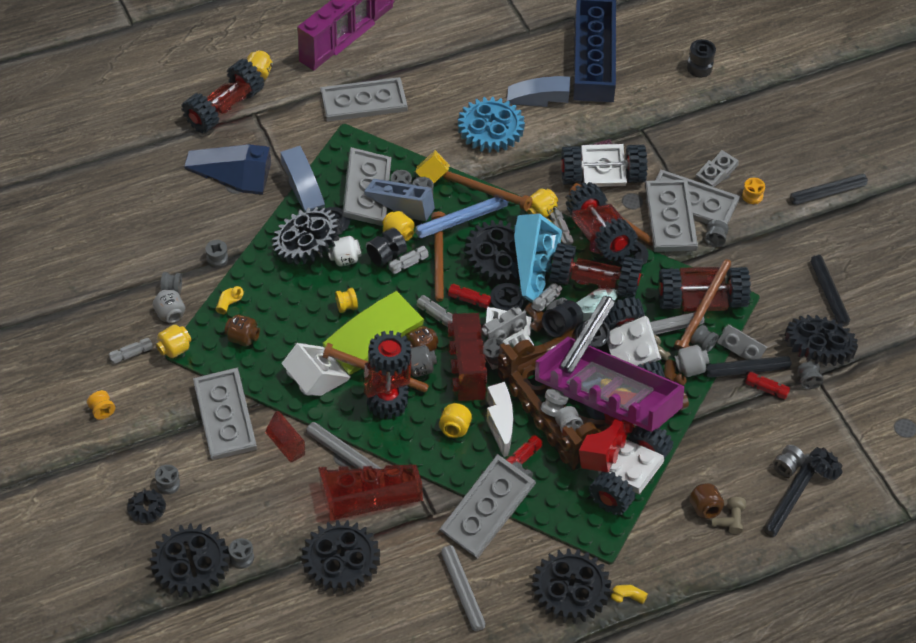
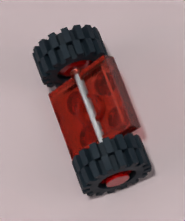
M247 59L237 61L227 69V77L230 78L228 79L229 83H224L207 97H203L200 93H195L181 104V107H183L181 110L184 112L183 116L187 117L186 121L190 122L191 127H195L198 132L206 133L219 123L218 113L224 114L230 111L233 104L245 98L253 97L264 88V79L260 77L262 75L261 72L256 70L258 68L256 66L253 67V63L248 62Z
M584 182L582 187L579 185L575 186L576 190L570 191L572 195H567L566 208L572 215L573 221L589 241H595L596 247L608 260L613 258L614 261H617L618 257L623 259L624 254H631L629 250L635 249L633 244H637L636 238H638L634 229L622 218L612 204L606 203L608 201L606 195L595 183L588 182L586 184Z
M562 243L557 244L550 274L551 282L568 285L571 277V279L576 280L579 284L593 283L597 284L600 288L610 289L611 287L615 288L617 280L620 279L617 296L636 297L643 260L625 257L622 270L620 271L621 267L580 258H578L577 262H574L576 246Z
M720 267L680 268V271L679 269H660L658 279L660 308L680 309L682 301L683 311H696ZM747 267L729 268L726 274L727 278L725 279L724 277L707 311L728 310V307H748L750 303L751 282Z
M382 331L381 336L378 333L374 335V339L370 340L368 347V362L365 363L364 393L367 396L368 409L370 411L373 410L375 416L380 413V418L383 419L384 415H388V419H392V414L398 417L399 412L403 414L408 405L407 384H410L411 343L407 341L405 335L401 338V333L399 332L393 335V331H389V334Z

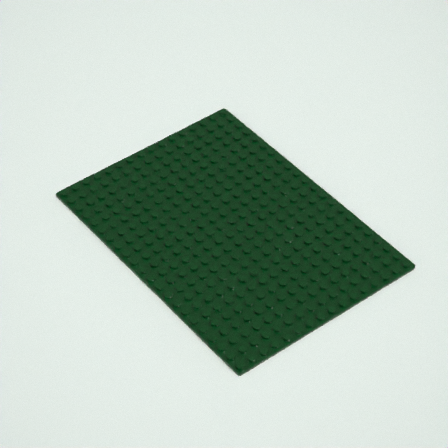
M341 124L310 164V167L323 197L325 208L338 207L343 209L348 157L351 147L391 157L389 181H391L393 172L406 170L412 176L411 185L416 178L420 177L415 172L417 166L427 157L348 124ZM449 167V172L512 193L498 186L485 182L481 179L473 177L469 174ZM441 176L433 184L435 209L432 213L439 211L448 215L495 196L446 180ZM293 189L290 190L185 327L191 337L189 349L175 358H170L165 354L167 361L200 376L238 368L245 397L308 426L315 422L341 441L462 497L466 496L497 454L506 460L509 456H513V453L525 442L528 443L527 440L536 435L542 440V446L537 451H533L534 454L522 464L525 470L529 469L533 472L532 479L535 480L536 484L509 519L576 550L580 549L585 554L589 552V556L597 557L598 560L610 565L616 561L717 378L707 377L706 372L686 377L687 382L684 385V392L689 401L688 408L675 413L660 427L661 430L665 429L667 431L666 435L671 436L670 440L673 441L672 450L640 494L635 493V499L624 514L614 515L611 511L608 513L605 511L606 508L603 507L601 509L599 507L600 504L593 501L594 498L590 496L591 492H589L590 485L599 475L598 471L581 468L580 460L573 471L568 464H564L556 448L551 447L544 432L536 427L530 413L527 414L524 411L518 397L512 395L506 381L500 379L497 369L492 370L483 354V345L488 340V335L484 337L480 331L483 325L486 324L487 308L480 307L478 303L474 305L460 300V297L454 298L448 295L451 284H456L461 289L465 287L480 292V295L486 294L490 296L493 288L497 286L495 279H491L488 283L486 276L481 279L479 278V271L472 273L474 266H467L469 259H464L466 252L463 251L466 238L471 230L474 231L476 225L481 227L482 223L486 222L489 226L491 220L496 225L502 220L503 226L510 222L511 228L514 229L517 217L519 215H529L527 211L520 209V205L508 202L506 207L443 230L444 299L438 302L435 299L434 234L419 238L415 233L416 226L431 221V215L427 221L412 219L414 222V235L409 241H405L407 251L397 258L392 257L391 261L395 259L398 261L399 257L413 250L416 251L415 249L421 246H425L428 250V257L423 260L419 259V262L406 269L401 268L402 271L396 274L389 270L388 263L382 267L377 266L371 260L366 250V243L376 236L380 237L381 233H383V226L351 218L348 230H344L342 235L339 234L338 236L339 238L351 236L354 240H358L361 257H358L357 263L338 266L335 260H330L328 253L323 252L322 258L316 256L314 262L308 259L306 264H303L302 261L298 265H295L294 262L288 264L287 261L283 262L281 258H278L272 246L274 243L272 238L276 237L274 232L280 230L278 226L286 224L285 219H292L291 214L297 216L299 215V210L305 213ZM387 207L386 215L390 212H395ZM562 213L563 220H565L570 235L573 238L571 246H576L574 264L621 274V264L616 263L613 258L612 260L605 258L595 245L596 242L594 240L597 238L595 234L596 232H601L600 229L584 222L579 223L573 217ZM647 248L649 256L646 265H642L641 278L635 299L638 298L641 301L645 316L648 317L649 322L696 312L707 290L682 291L680 309L660 308L658 297L660 269H679L682 286H710L715 276ZM629 254L627 255V257L635 258V255L631 256ZM573 268L568 285L556 283L562 287L560 295L553 301L563 297L567 300L578 302L599 288L615 289L617 293L620 278ZM547 272L545 275L546 284L543 291L555 283L550 281L551 272ZM519 278L516 279L515 283L510 279L508 280V283L518 285L521 288ZM723 280L721 285H727L726 281ZM236 286L241 287L244 291L241 300L230 304L226 314H219L216 311V307L221 293ZM349 288H353L357 297L358 309H347L344 313H340L335 299V292H346ZM717 290L704 314V323L700 324L697 329L701 325H705L708 327V331L719 335L718 339L722 335L724 327L728 326V324L742 332L759 302L760 296L751 291L748 307H729L726 296L727 290ZM395 291L424 319L422 326L433 329L438 337V344L435 350L437 364L433 365L434 370L431 374L413 377L411 373L407 374L406 370L404 371L403 369L401 373L426 383L429 386L427 392L408 387L407 408H405L403 414L399 412L398 417L392 414V419H388V415H384V419L380 418V413L375 416L373 410L370 411L366 402L368 384L372 383L375 377L379 380V375L360 369L350 374L348 381L322 396L306 395L299 389L300 385L287 374L286 368L281 364L297 343L323 347V342L343 325ZM505 294L504 300H507L509 303H511V299H509L508 296H506ZM422 295H425L431 299L430 302L434 301L447 310L446 313L450 312L456 317L455 323L451 327L442 324V320L438 321L426 313V309L422 310L419 308L417 300ZM617 296L614 301L615 303L620 299L623 301L627 297ZM525 299V304H523L521 311L523 312L526 306L532 302ZM490 302L489 308H495ZM547 306L542 310L543 313H545ZM235 315H242L255 319L257 328H260L258 340L253 341L250 346L229 342L227 335H225V326L229 318H233ZM687 327L655 334L661 340L659 346L671 354L668 360L675 361L674 356H678V350L674 348L676 340H681ZM532 328L530 329V339L534 347L557 338L549 335L544 328L539 333ZM607 342L598 348V350L611 355ZM716 342L715 346L707 353L710 362L708 364L726 362L731 350ZM661 357V360L656 361V363L659 362L664 372L665 361ZM676 365L675 373L678 375L679 372ZM535 375L527 378L534 386L543 385V383L535 380ZM601 375V377L603 378V380L609 379V378H607V377ZM505 382L513 410L511 446L506 457L503 456L487 423V408L490 407L487 402V387ZM621 385L618 389H625V386ZM545 393L537 395L542 403L545 401ZM568 397L566 406L574 407L579 415L591 419L582 403ZM453 403L464 405L472 414V420L467 433L458 438L446 436L439 427V420L444 408Z

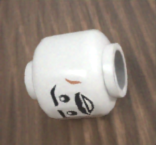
M351 236L341 237L339 240L334 241L335 247L328 248L330 260H335L338 266L357 263L358 257H361L359 242Z

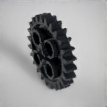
M309 207L305 213L299 210V215L291 214V220L285 219L286 224L278 226L280 230L274 232L276 237L272 238L274 242L272 246L278 258H281L283 262L287 261L288 264L294 262L295 265H298L300 261L306 264L308 259L314 262L316 256L322 258L323 252L329 253L328 248L336 246L334 241L340 239L338 235L342 233L340 230L341 225L336 214H333L331 210L327 211L325 207L321 210L316 207L313 211Z
M491 220L489 226L486 222H483L481 227L476 225L474 231L471 230L466 238L463 251L466 252L464 259H469L467 266H474L472 273L479 271V278L481 279L486 276L488 283L491 279H495L496 285H498L500 280L503 283H508L510 279L515 283L517 278L520 279L517 253L514 252L516 251L515 228H511L510 222L506 226H503L502 220L499 221L498 225Z
M807 315L806 319L802 316H799V319L793 318L792 322L788 323L784 335L785 341L788 342L787 347H793L792 352H799L798 357L805 356L807 357L806 361L812 359L815 360V364L823 362L825 366L828 363L836 366L837 362L844 365V362L849 363L851 359H854L858 348V339L854 338V333H849L850 328H843V323L837 325L835 324L836 320L828 321L827 317L820 319L818 315L815 318H812L810 315Z
M336 520L335 526L327 522L326 529L318 526V534L311 532V539H305V547H302L303 556H301L302 564H304V573H308V580L315 579L316 587L323 584V591L332 587L333 594H335L337 589L341 588L343 594H346L347 588L350 587L355 592V585L358 584L364 588V579L371 582L372 574H377V566H380L378 541H373V533L367 534V527L359 530L357 522L353 527L349 526V520H346L344 525H341L339 520ZM329 549L330 551L322 552L321 550ZM354 561H359V562H361V563H360V564H353L352 562H354ZM331 569H337L338 571H336V572H331V571H329V570H331Z
M189 523L188 529L185 530L182 525H179L178 532L171 528V535L162 534L163 542L156 541L157 549L151 550L152 575L155 576L156 583L160 582L162 589L168 587L169 594L178 590L179 597L184 592H188V596L191 598L195 591L199 596H202L203 589L210 593V585L218 587V579L225 580V572L229 571L230 555L228 546H225V539H220L218 531L212 534L211 527L203 531L202 524L193 529L192 523ZM185 543L188 544L197 575L196 578L191 573L184 547ZM174 552H180L177 555H172ZM203 566H210L206 569L201 568ZM180 572H185L183 575H177Z
M567 548L566 554L563 555L560 550H557V557L549 553L548 561L541 559V565L536 566L535 574L532 577L534 600H539V608L546 606V615L551 612L554 613V620L560 615L563 616V623L568 618H571L573 624H576L578 617L583 622H586V615L595 618V611L601 613L603 605L607 606L608 604L607 597H610L611 589H609L611 588V580H608L609 572H603L604 564L597 565V557L590 560L589 552L581 556L580 549H577L576 553L572 554L570 548ZM563 571L566 574H559L557 572ZM582 576H587L590 579H583ZM559 592L562 595H554L553 593ZM577 597H583L586 600H579Z

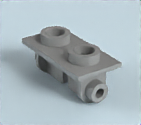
M513 307L500 315L502 323L495 318L484 324L480 331L484 337L488 335V339L496 337L504 340L514 332L521 331L527 325L526 311L522 312L519 307L516 309Z
M729 324L724 327L722 335L717 343L746 360L760 359L767 349V346Z

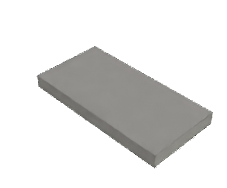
M400 77L320 87L327 122L408 111Z
M350 148L343 217L383 226L382 222L386 216L387 207L366 196L364 191L373 179L389 181L391 157Z
M660 170L655 181L688 180L693 218L705 224L713 220H720L728 225L740 198L738 195L664 170Z
M688 180L645 181L654 252L697 251L698 243Z
M238 368L193 378L212 461L257 450Z
M497 454L439 530L478 559L536 484L535 480Z

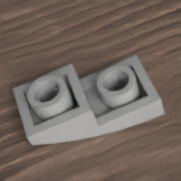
M721 150L712 162L708 160L696 174V177L714 187L739 165V160Z

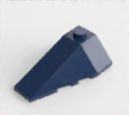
M247 144L191 150L188 152L184 168L205 178L212 177L217 179L220 184L226 185L227 183L236 187L237 191L242 193L263 195L271 166L270 147Z

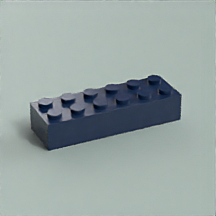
M576 0L573 100L614 102L616 89V0Z

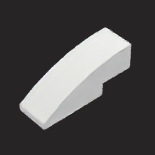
M505 382L487 387V402L490 406L487 408V423L503 456L506 457L511 446L513 410Z

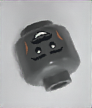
M426 345L411 348L410 365L406 369L407 374L411 373L413 377L431 374L434 370L433 365L437 364L435 352L429 351Z

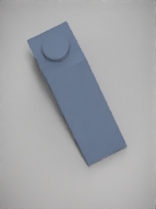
M373 179L364 191L366 196L393 211L403 212L410 219L427 221L435 209L432 190L429 187Z

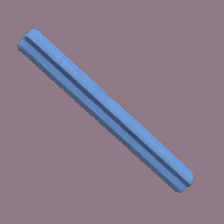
M497 197L488 199L416 226L415 233L419 238L426 237L506 207L509 201Z

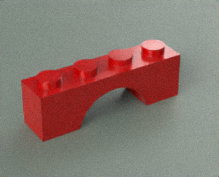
M614 391L606 399L617 393L621 398L620 405L625 406L637 394ZM604 413L605 423L609 424L610 427L600 433L587 435L579 449L581 468L608 473L611 466L617 462L618 453L621 448H624L628 433L632 432L634 424L624 419L620 421Z

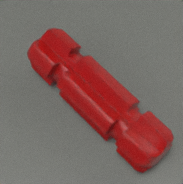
M451 284L448 290L449 296L454 298L460 297V300L474 305L478 303L483 308L489 307L491 302L489 295H480V292L465 287L461 289L456 284Z
M749 372L745 383L752 387L756 385L757 389L772 395L776 393L777 397L786 399L790 392L789 386L784 384L780 386L778 382L763 376L760 378L758 374Z
M536 435L532 436L527 440L528 443L525 442L513 453V456H509L506 460L511 464L516 461L523 464L534 454L533 451H537L542 446V440Z

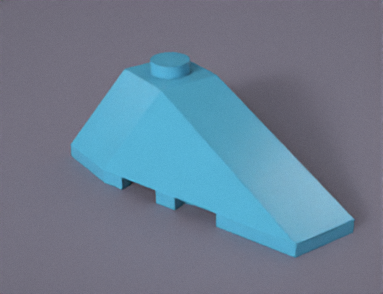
M541 214L519 215L514 234L522 296L532 303L543 292L546 284L545 275L547 272H551V261L557 244L561 243L562 230Z

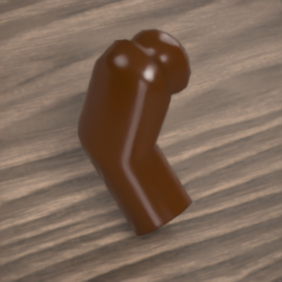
M532 303L526 306L525 311L534 320L530 327L539 333L544 328L542 325L544 313L532 309Z
M666 360L664 367L665 378L684 386L687 382L686 377L675 373L676 362L674 360Z

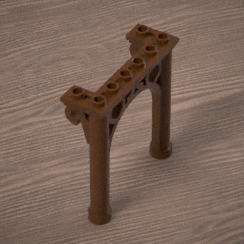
M575 329L535 347L529 340H522L513 348L509 344H500L498 376L509 385L512 395L518 397L521 401L524 411L527 414L530 413L533 417L536 427L544 432L550 446L555 447L559 452L562 462L568 464L572 471L575 470L580 460L579 449L586 436L600 433L609 428L610 425L605 423V420L590 419L578 414V417L583 421V425L576 431L572 427L568 428L565 426L561 432L560 426L553 416L541 410L542 402L537 397V395H542L547 390L554 388L545 384L534 386L527 379L535 375L536 360L565 338H572ZM685 392L683 396V407L678 412L688 408L689 401Z

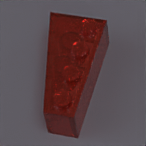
M479 313L452 314V323H448V337L452 336L453 341H449L450 355H454V359L451 360V373H456V378L452 379L453 392H457L458 401L485 400L487 368H485V354H483Z
M386 465L384 469H375L372 466H363V469H348V466L339 467L338 470H327V467H318L320 487L330 521L423 501L422 481L417 465Z

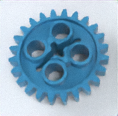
M483 97V102L475 99V105L469 102L468 108L463 107V112L459 113L458 133H461V139H466V144L472 143L473 149L479 146L481 152L484 148H487L489 153L492 149L499 152L501 147L504 150H507L508 145L514 147V143L520 142V137H523L525 127L524 116H521V110H516V105L510 106V101L502 103V98L495 101L494 97L487 101Z

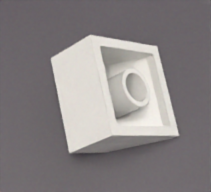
M297 343L281 364L286 368L287 374L300 385L299 389L304 394L322 396L349 380L350 376L334 358L329 357L328 360L322 358L325 350L324 347Z

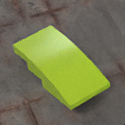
M395 291L343 325L323 342V347L325 348L327 343L333 344L334 349L368 361V347L370 340L374 339V335L378 333L381 336L382 331H385L386 334H389V331H393V335H396L397 332L401 333L402 338L406 333L422 326L424 319ZM335 359L349 375L361 369Z

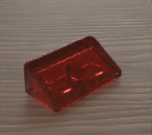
M276 411L267 426L266 434L290 462H294L305 455V441L280 411Z

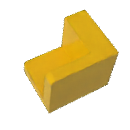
M435 150L417 166L415 172L420 177L431 179L434 184L449 170L450 165Z

